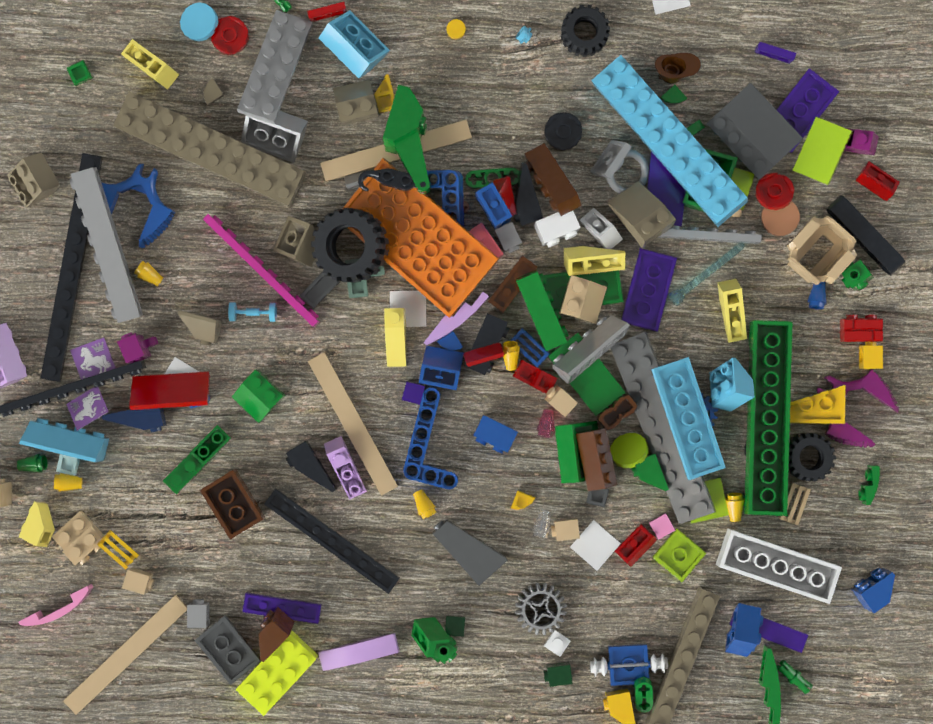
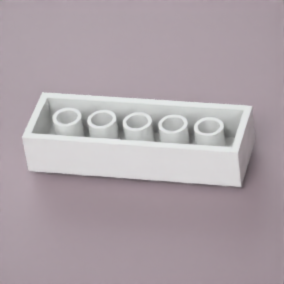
M729 528L727 529L716 565L720 568L828 604L831 602L842 567Z

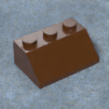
M602 427L576 434L588 491L606 489L618 485L606 428Z

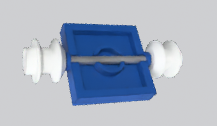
M647 644L608 646L609 662L604 657H602L601 661H597L595 657L593 661H590V671L594 673L595 677L597 673H602L605 676L608 668L611 686L634 685L639 677L649 678L650 667L654 673H656L657 669H661L663 673H665V669H668V659L664 657L663 653L660 658H656L655 654H653L650 660H648Z

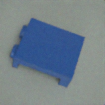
M493 182L476 192V199L494 230L511 221L512 214Z

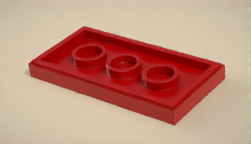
M208 371L133 376L129 403L130 410L208 405L210 373Z

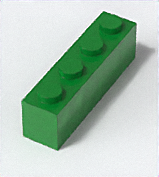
M534 270L515 278L545 350L548 351L567 343L565 337L569 336L565 325L560 326L558 320L561 319L558 309H553L551 302L554 299L550 290L546 292L544 288L546 280L543 273L538 274V271Z

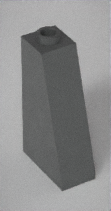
M441 520L433 527L435 529L433 535L478 586L508 561L505 555L449 520L445 522Z

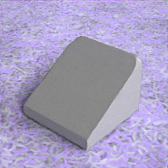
M362 172L344 177L348 190L359 187L358 178Z

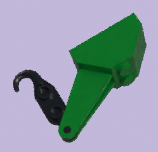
M398 85L383 135L385 151L398 154L408 173L390 168L365 170L358 178L359 187L364 191H369V188L363 183L366 177H372L384 186L409 191L412 188H416L421 194H426L430 191V182L420 141L421 136H425L427 131L426 117H424L423 109L410 87Z

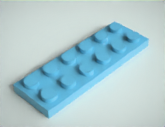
M689 357L651 369L687 479L692 480L726 468Z

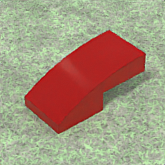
M524 360L520 361L512 376L545 394L550 388L554 387L558 379Z

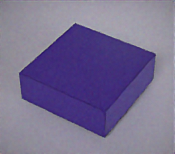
M406 382L402 400L420 405L425 386Z

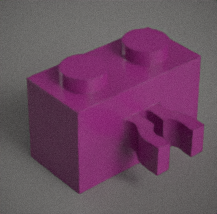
M132 332L121 336L122 340L117 342L125 362L129 364L151 357L148 348L159 344L154 336L145 340L143 335L132 334Z

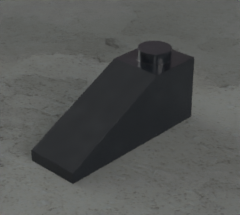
M522 162L520 165L515 196L517 215H513L515 221H519L521 226L543 219L528 166L525 162Z
M308 440L286 453L288 456L286 461L291 468L294 466L297 471L331 492L337 490Z

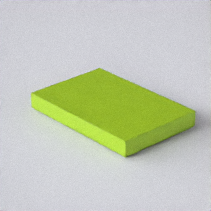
M815 117L792 171L829 185L853 131Z

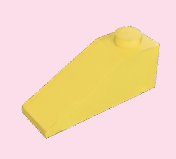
M133 39L121 53L122 56L167 90L179 76L169 65Z
M587 246L564 248V266L568 276L625 270V251Z
M737 279L717 282L728 343L747 339L743 295Z
M385 308L387 367L406 366V309Z

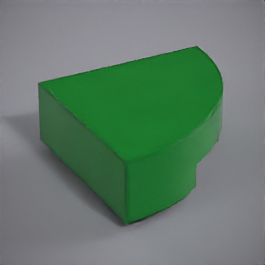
M673 85L660 97L664 102L679 104L688 99L676 85Z

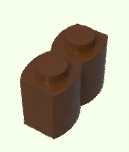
M629 395L621 396L613 403L612 407L604 409L598 415L597 420L606 430L613 429L621 422L622 418L631 415L636 410L637 405Z

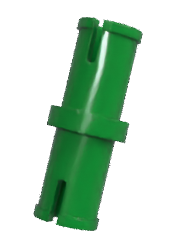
M785 660L779 662L781 666L777 665V670L788 678L790 684L796 685L804 694L810 691L808 687L812 689L813 685L801 676L799 670L793 669Z

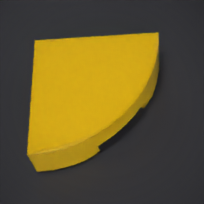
M517 490L511 509H524L533 503L535 497Z

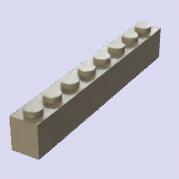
M700 586L698 587L669 660L668 669L665 670L653 700V708L649 711L644 724H670L719 601L720 595Z

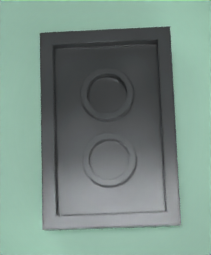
M226 615L194 640L230 685L261 661L257 653Z

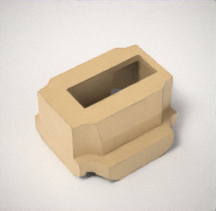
M828 215L822 219L813 216L787 245L790 251L787 265L807 283L813 282L818 285L820 282H827L832 284L856 258L857 254L854 249L856 240ZM823 235L833 246L809 272L799 261Z

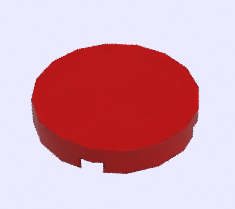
M234 16L218 19V25L211 36L214 47L219 52L227 55L241 52L247 46L249 40V32L245 23Z
M773 172L764 175L758 181L755 195L757 201L763 207L770 210H779L788 206L792 201L794 186L787 176Z

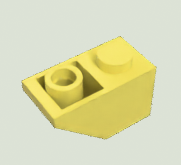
M34 501L29 509L27 519L21 527L19 537L35 546L47 547L55 531L49 506L46 503Z

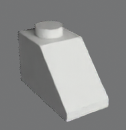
M595 208L580 219L584 227L605 249H612L623 240L615 226Z

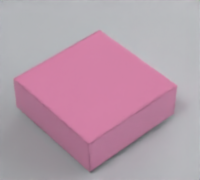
M666 513L648 522L658 540L675 531Z

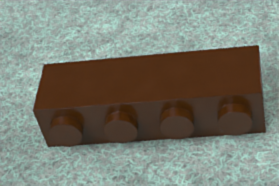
M545 143L524 153L529 173L533 172L532 176L537 185L541 184L542 187L540 189L544 197L550 198L549 204L553 211L557 210L560 216H563L582 206L577 192Z

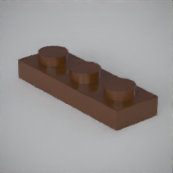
M522 255L488 302L504 313L520 291L515 278L536 270L537 266Z

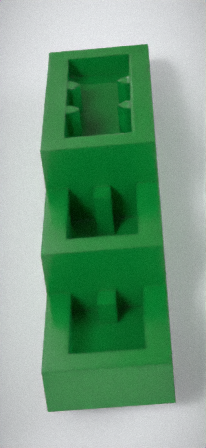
M764 645L759 684L762 687H766L763 703L770 707L768 723L780 724L781 692L777 666L772 649L768 645Z

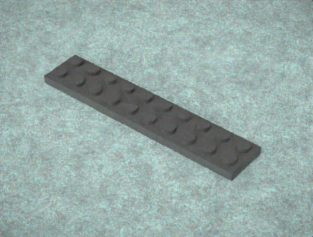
M647 332L615 343L611 347L612 353L628 394L637 405L635 412L651 453L656 455L669 488L666 492L679 524L716 512L703 476L692 480L687 479L651 369L660 367Z

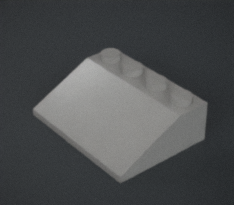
M612 315L608 319L606 316L597 323L598 327L595 330L589 329L582 336L584 339L581 342H574L568 348L569 352L567 354H560L554 359L553 369L568 385L614 346L615 343L619 342L626 335L630 325Z

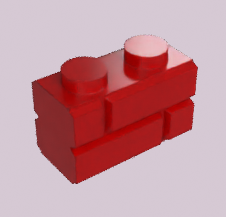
M846 315V318L840 319V341L882 342L883 318H877V315H865V318H858V315Z

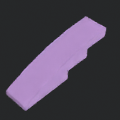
M482 292L472 306L465 302L454 317L451 316L449 318L445 315L425 340L424 344L429 345L461 326L483 305L489 296Z
M392 633L322 650L318 654L322 669L326 671L398 653L400 650L396 635Z

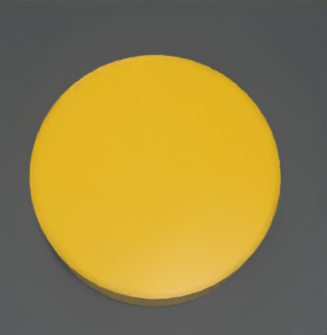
M454 19L448 23L447 34L451 39L458 40L465 35L466 27L461 20Z

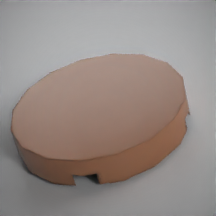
M791 201L788 206L779 210H770L764 207L761 212L763 228L774 236H785L792 233L800 221V213L797 206Z

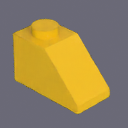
M628 688L605 692L606 698L603 699L604 709L608 710L609 714L622 724H635Z

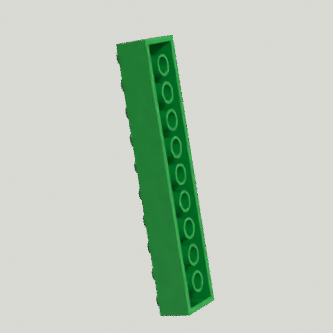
M753 320L750 322L748 374L753 379L755 397L747 402L744 514L787 516L793 322Z

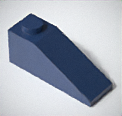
M163 408L126 410L102 416L103 420L142 430L150 429L151 433L161 431L162 426H167Z

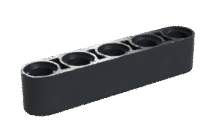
M839 195L826 208L829 215L854 237L856 243L885 273L892 276L905 263L904 258L844 196Z

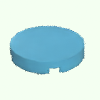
M200 2L194 3L182 13L180 20L181 30L184 35L194 41L207 40L215 32L214 30L218 25V16L209 5Z

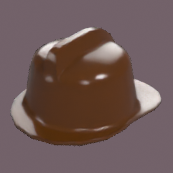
M691 53L666 54L656 59L655 68L659 73L658 77L660 80L674 84L681 81L684 77L695 75L701 68V62L697 56Z

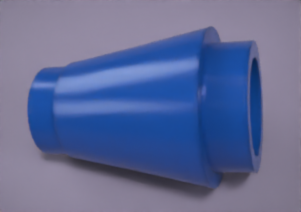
M820 282L818 285L813 284L807 301L809 308L822 310L827 305L826 282Z

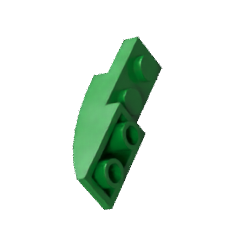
M217 425L163 480V483L177 495L219 453L231 437Z

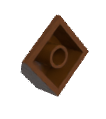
M279 607L274 611L269 610L260 624L262 628L259 632L260 660L262 662L289 637L295 623Z

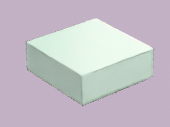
M60 454L56 472L76 476L80 459Z

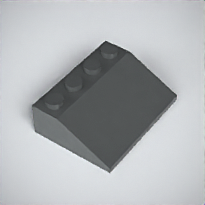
M749 83L707 123L759 180L803 139L752 83Z

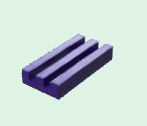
M759 42L755 48V53L789 64L796 57L795 52L763 42Z

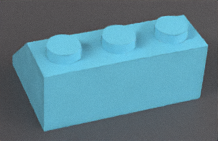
M350 10L329 22L319 36L324 45L358 78L370 72L390 51Z

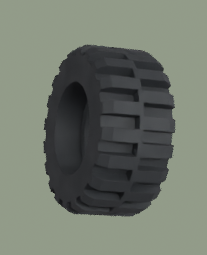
M353 208L336 209L334 213L325 215V220H320L317 224L319 229L313 232L315 241H311V247H315V252H312L313 258H317L316 265L318 268L323 269L322 273L326 276H331L336 281L355 283L370 279L372 274L376 275L380 271L379 266H384L386 262L383 259L384 255L388 256L389 250H386V244H389V239L384 236L387 232L384 227L380 226L381 222L369 212ZM348 227L357 228L362 233L365 242L361 258L353 264L344 263L336 251L337 238Z

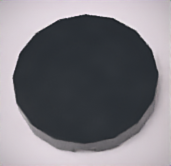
M562 112L554 114L545 125L544 134L546 141L556 150L565 151L572 149L582 137L581 122L571 113Z

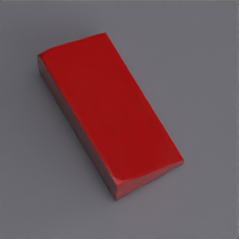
M870 161L866 163L856 178L858 183L884 201H888L894 195L900 184L898 180Z
M500 343L464 353L468 367L504 357Z
M640 524L615 552L632 567L657 539Z

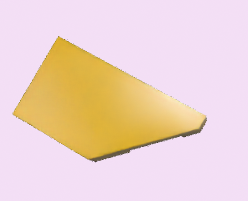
M389 74L385 75L374 94L379 114L391 111L394 101Z

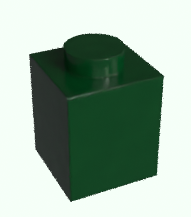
M569 661L546 664L547 670H543L544 680L549 682L550 687L573 684Z

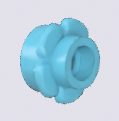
M523 26L519 30L516 39L519 40L520 44L523 42L527 43L532 37L531 27Z

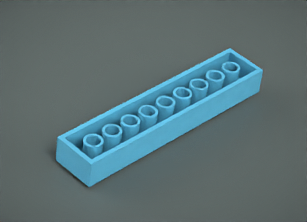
M622 55L617 57L591 80L596 89L717 227L748 202L747 196Z

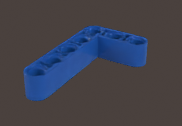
M428 170L430 188H442V209L449 215L454 212L457 215L456 221L464 227L462 174L456 170ZM452 173L456 176L454 184L449 182V176ZM433 174L437 176L436 184H432L430 181ZM452 193L457 197L455 203H451L449 200V196Z
M428 388L422 396L403 473L410 480L445 489H453L458 483V477L454 472L423 464L440 400L439 391L435 388ZM428 391L436 392L437 399L430 402L427 400L426 394ZM429 409L432 412L430 420L422 418L421 413L423 410ZM419 428L427 430L426 438L420 439L416 433ZM416 446L420 447L423 451L420 457L412 455V449ZM410 465H414L418 469L417 474L414 476L407 473V467ZM428 470H433L436 473V478L432 481L428 480L425 476ZM452 475L455 478L454 484L446 485L444 477Z

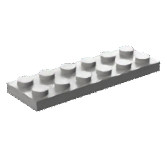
M279 10L275 11L238 105V113L275 124L312 28V21Z

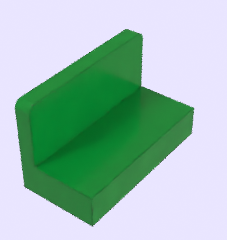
M435 617L414 619L411 636L426 657H434L436 644L450 642L449 635Z

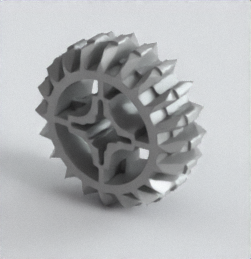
M536 583V589L534 590L529 585L530 592L528 593L523 589L522 592L525 597L521 595L517 597L522 601V603H515L516 607L521 608L515 610V614H522L517 620L518 622L524 620L522 623L523 628L529 625V633L532 632L533 628H535V635L539 634V629H542L543 635H546L547 628L553 633L552 626L554 625L559 629L560 625L557 621L564 622L560 615L567 614L566 611L561 610L566 608L567 604L560 603L565 598L564 596L557 597L560 594V590H556L553 593V585L548 590L547 583H543V588H540L539 583ZM536 594H545L540 601L530 600ZM550 597L556 602V613L548 608ZM544 604L546 611L537 613L538 609L535 606L541 607ZM526 605L534 610L532 620L525 614ZM544 616L552 618L547 623H537Z

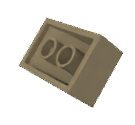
M639 181L607 203L642 248L672 228L676 221L667 207Z

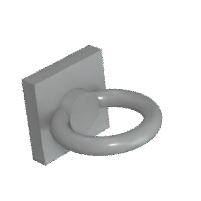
M611 140L590 172L595 176L607 178L610 187L620 194L628 188L622 187L616 182L614 173L621 168L625 157H632L641 166L639 182L645 186L649 177V166L645 157L638 151L632 150V146L627 142Z

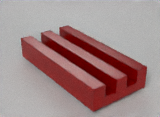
M343 1L309 10L307 13L309 20L315 22L342 15L347 12Z

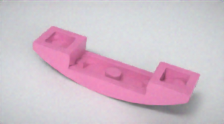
M90 584L71 594L73 602L44 617L40 610L19 621V624L23 626L40 625L64 616L86 599L93 589V585Z

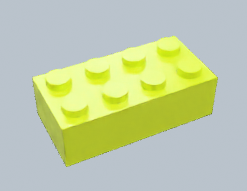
M291 630L289 637L264 662L261 661L236 688V691L264 716L313 664L319 655Z

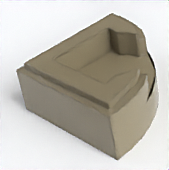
M214 79L208 82L204 91V98L208 106L224 96Z

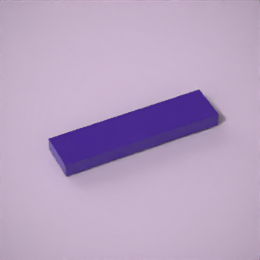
M246 592L242 612L265 616L269 610L274 611L279 607L292 620L319 624L322 604Z
M732 615L731 620H730V623H729V625H731V626H732V621H733V615ZM764 617L762 626L759 627L761 638L802 653L808 634Z

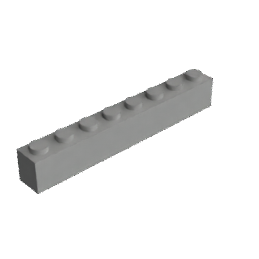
M97 167L72 173V178L69 179L70 185L73 190H76L78 196L75 198L78 208L82 209L84 215L81 218L84 227H87L89 231L87 235L89 244L93 245L95 253H93L96 264L100 265L101 271L99 275L102 283L105 282L107 287L105 294L107 300L111 301L113 306L111 309L114 320L117 319L118 323L141 317L143 315Z

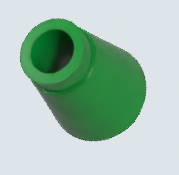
M41 454L17 461V469L19 471L42 473L48 467L46 456Z

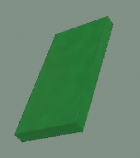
M619 270L573 275L607 287L602 305L624 302ZM567 272L543 275L546 280L544 288L546 292L550 290L554 299L551 302L553 309L557 308L560 312L570 276H568Z
M579 333L575 334L567 343L548 356L549 359L555 364V358L560 354H567L569 352L568 348L576 341L578 343L581 342L583 338ZM600 359L596 360L569 383L595 416L626 393Z

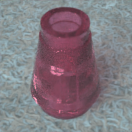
M543 409L536 430L538 432L537 436L553 438V434H555L553 410Z

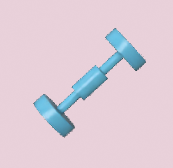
M229 302V321H236L237 314H246V316L269 314V321L276 322L277 305L276 303H270L269 310H260V308L237 310L236 302Z

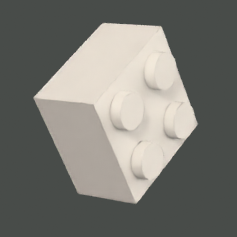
M573 210L563 216H560L557 212L536 221L534 224L542 246L547 245L548 248L559 244V239L565 237V240L575 237L580 229Z

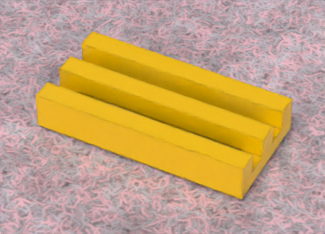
M112 530L97 543L102 550L125 570L139 556ZM112 536L132 555L129 557L108 538ZM107 542L114 550H116L122 557H124L126 561L123 562L103 543Z

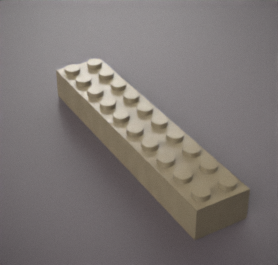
M128 92L113 125L114 128L289 208L292 207L306 176V172L302 169L131 92Z

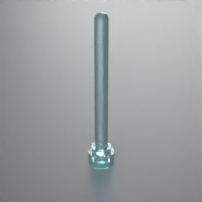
M738 243L683 288L671 291L668 297L675 306L680 305L687 293L741 252L745 245Z

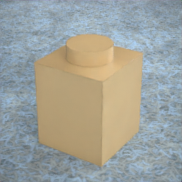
M558 385L550 388L544 399L564 417L578 403Z
M578 519L554 520V525H551L552 537H556V541L580 539Z
M129 568L126 572L122 589L144 595L153 588V574Z

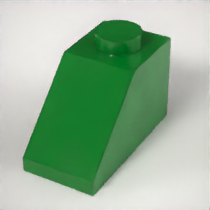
M655 454L647 455L641 464L638 463L635 465L636 467L631 468L633 476L638 477L639 480L664 491L669 490Z

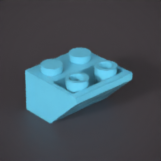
M736 358L729 359L709 372L712 407L731 412L755 397L753 379Z

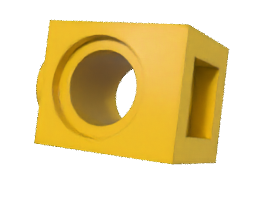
M865 342V346H859V369H883V346H877V342Z

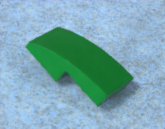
M867 465L868 470H865V479L868 481V484L861 485V489L858 491L859 500L864 505H871L876 495L880 477V466Z

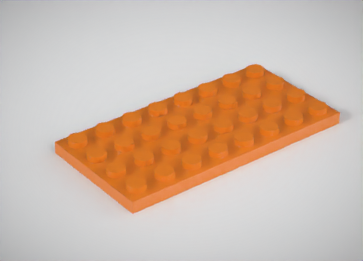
M382 158L373 170L398 169L385 158ZM367 177L363 183L369 188V191H364L359 187L343 209L353 208L369 212L381 222L380 226L384 227L387 232L384 236L389 239V244H386V250H389L388 256L384 255L383 259L450 318L497 263L499 258L426 194L419 193L416 188L404 191L384 186L376 179ZM348 227L351 232L364 242L363 235L357 228Z

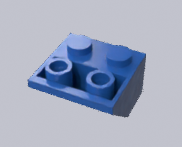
M426 345L419 383L457 390L464 353Z
M885 568L873 570L870 573V577L857 581L854 584L855 587L851 589L862 606L872 613L879 611L889 604L891 600L895 574Z

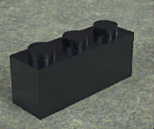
M487 313L471 350L499 343L502 337L506 338L510 329L507 327L508 322ZM487 361L470 367L465 362L464 367L485 375L486 372H491L494 362Z

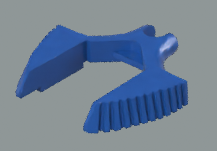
M142 163L137 165L131 177L117 184L102 183L111 214L115 208L119 193L133 189L147 195L150 204L153 206L139 239V247L145 248V245H150V242L152 243L154 239L156 240L157 236H160V233L162 234L163 230L165 231L168 228V224L170 225L175 212L165 206L157 194L155 186L158 176L157 169L154 168L149 177L143 178L144 164Z

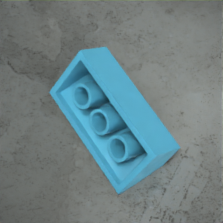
M37 418V421L29 422L19 443L91 462H100L105 459L109 438H105V434L93 431V434L85 433L86 429L83 428L77 431L76 427H74V430L67 428V424L56 422L55 425L48 424L49 420Z

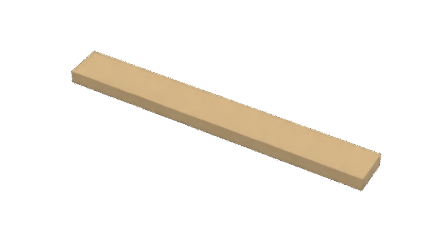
M466 119L426 131L425 136L422 135L420 141L423 153L472 139ZM384 144L320 164L325 181L328 182L375 168L382 158H385L390 163L401 159L398 154L386 152Z
M324 352L309 360L308 363L381 496L398 487L326 353Z
M175 595L63 702L77 715L187 611V605Z

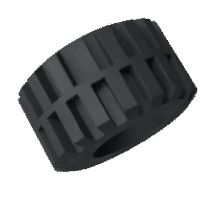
M579 5V8L574 7L571 12H568L563 20L561 40H563L564 47L567 46L570 53L573 51L575 56H579V54L583 55V57H587V55L593 56L596 52L599 53L608 40L610 32L609 20L605 18L606 14L604 12H599L598 7L593 9L591 8L592 5L587 7ZM580 22L592 24L596 29V36L587 41L579 39L574 33L575 25Z
M814 433L798 434L797 437L790 439L788 471L791 472L792 476L800 480L815 482L818 479L826 478L825 475H829L832 472L830 469L835 466L833 459L836 460V455H833L835 450L834 447L830 446L831 442ZM806 446H814L819 454L818 462L812 468H805L800 462V453Z

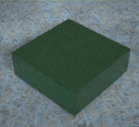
M446 615V633L450 636L464 637L465 616Z

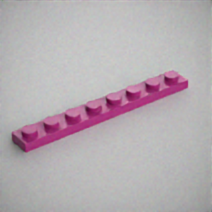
M207 214L203 218L312 327L315 328L320 323L317 320L319 316L311 308L308 311L303 306L305 302L298 295L294 297L290 293L292 289L285 282L280 284L276 280L278 276L270 268L266 270L262 266L264 262L257 255L253 257L249 253L251 249L244 242L239 244L235 240L237 236L229 228L225 230L221 226L223 222L216 215L212 217Z

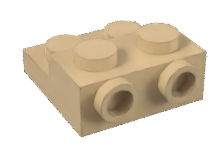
M82 510L52 535V538L63 549L62 552L75 566L78 564L82 566L90 559L89 555L93 551L97 553L101 550L97 543L104 537V534Z

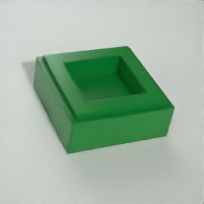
M84 60L66 68L75 86L93 79Z

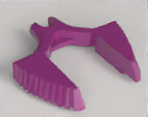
M870 369L862 378L852 381H840L830 375L824 377L825 380L831 383L832 389L846 385L847 395L849 391L862 388L884 405H887L897 413L899 412V406H896L898 403L895 401L896 398L893 397V393L886 386V382L884 383V380L881 379L882 377L873 372V369ZM817 387V394L824 392V390ZM846 422L845 424H830L825 433L832 440L834 439L842 444L846 443V445L850 444V446L854 445L861 448L863 446L864 448L875 446V443L870 438Z

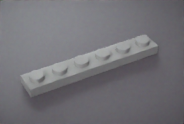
M673 226L658 238L759 244L761 243L762 235L756 234V231H745V234L737 233V230L726 229V232H718L716 228H707V231H699V227H688L687 230H681L680 226Z

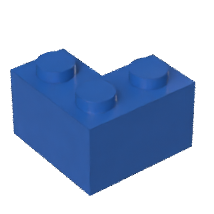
M738 603L733 613L732 628L727 633L725 652L748 657L755 650V647L760 644L761 634L759 633V627L763 623L761 608Z

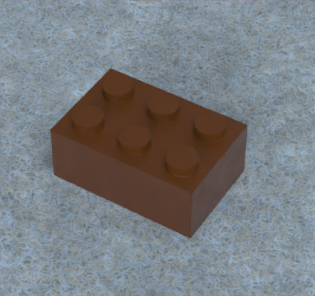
M237 469L228 472L200 490L230 540L266 518Z

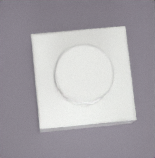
M554 629V632L550 635L544 646L560 657L571 640Z

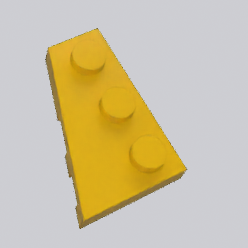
M846 385L790 402V424H845Z

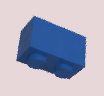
M483 415L473 436L477 437L475 441L483 445L489 443L493 445V450L503 454L504 451L509 452L518 431Z

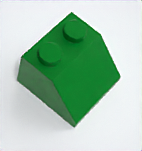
M255 369L232 396L258 423L285 397L258 369Z

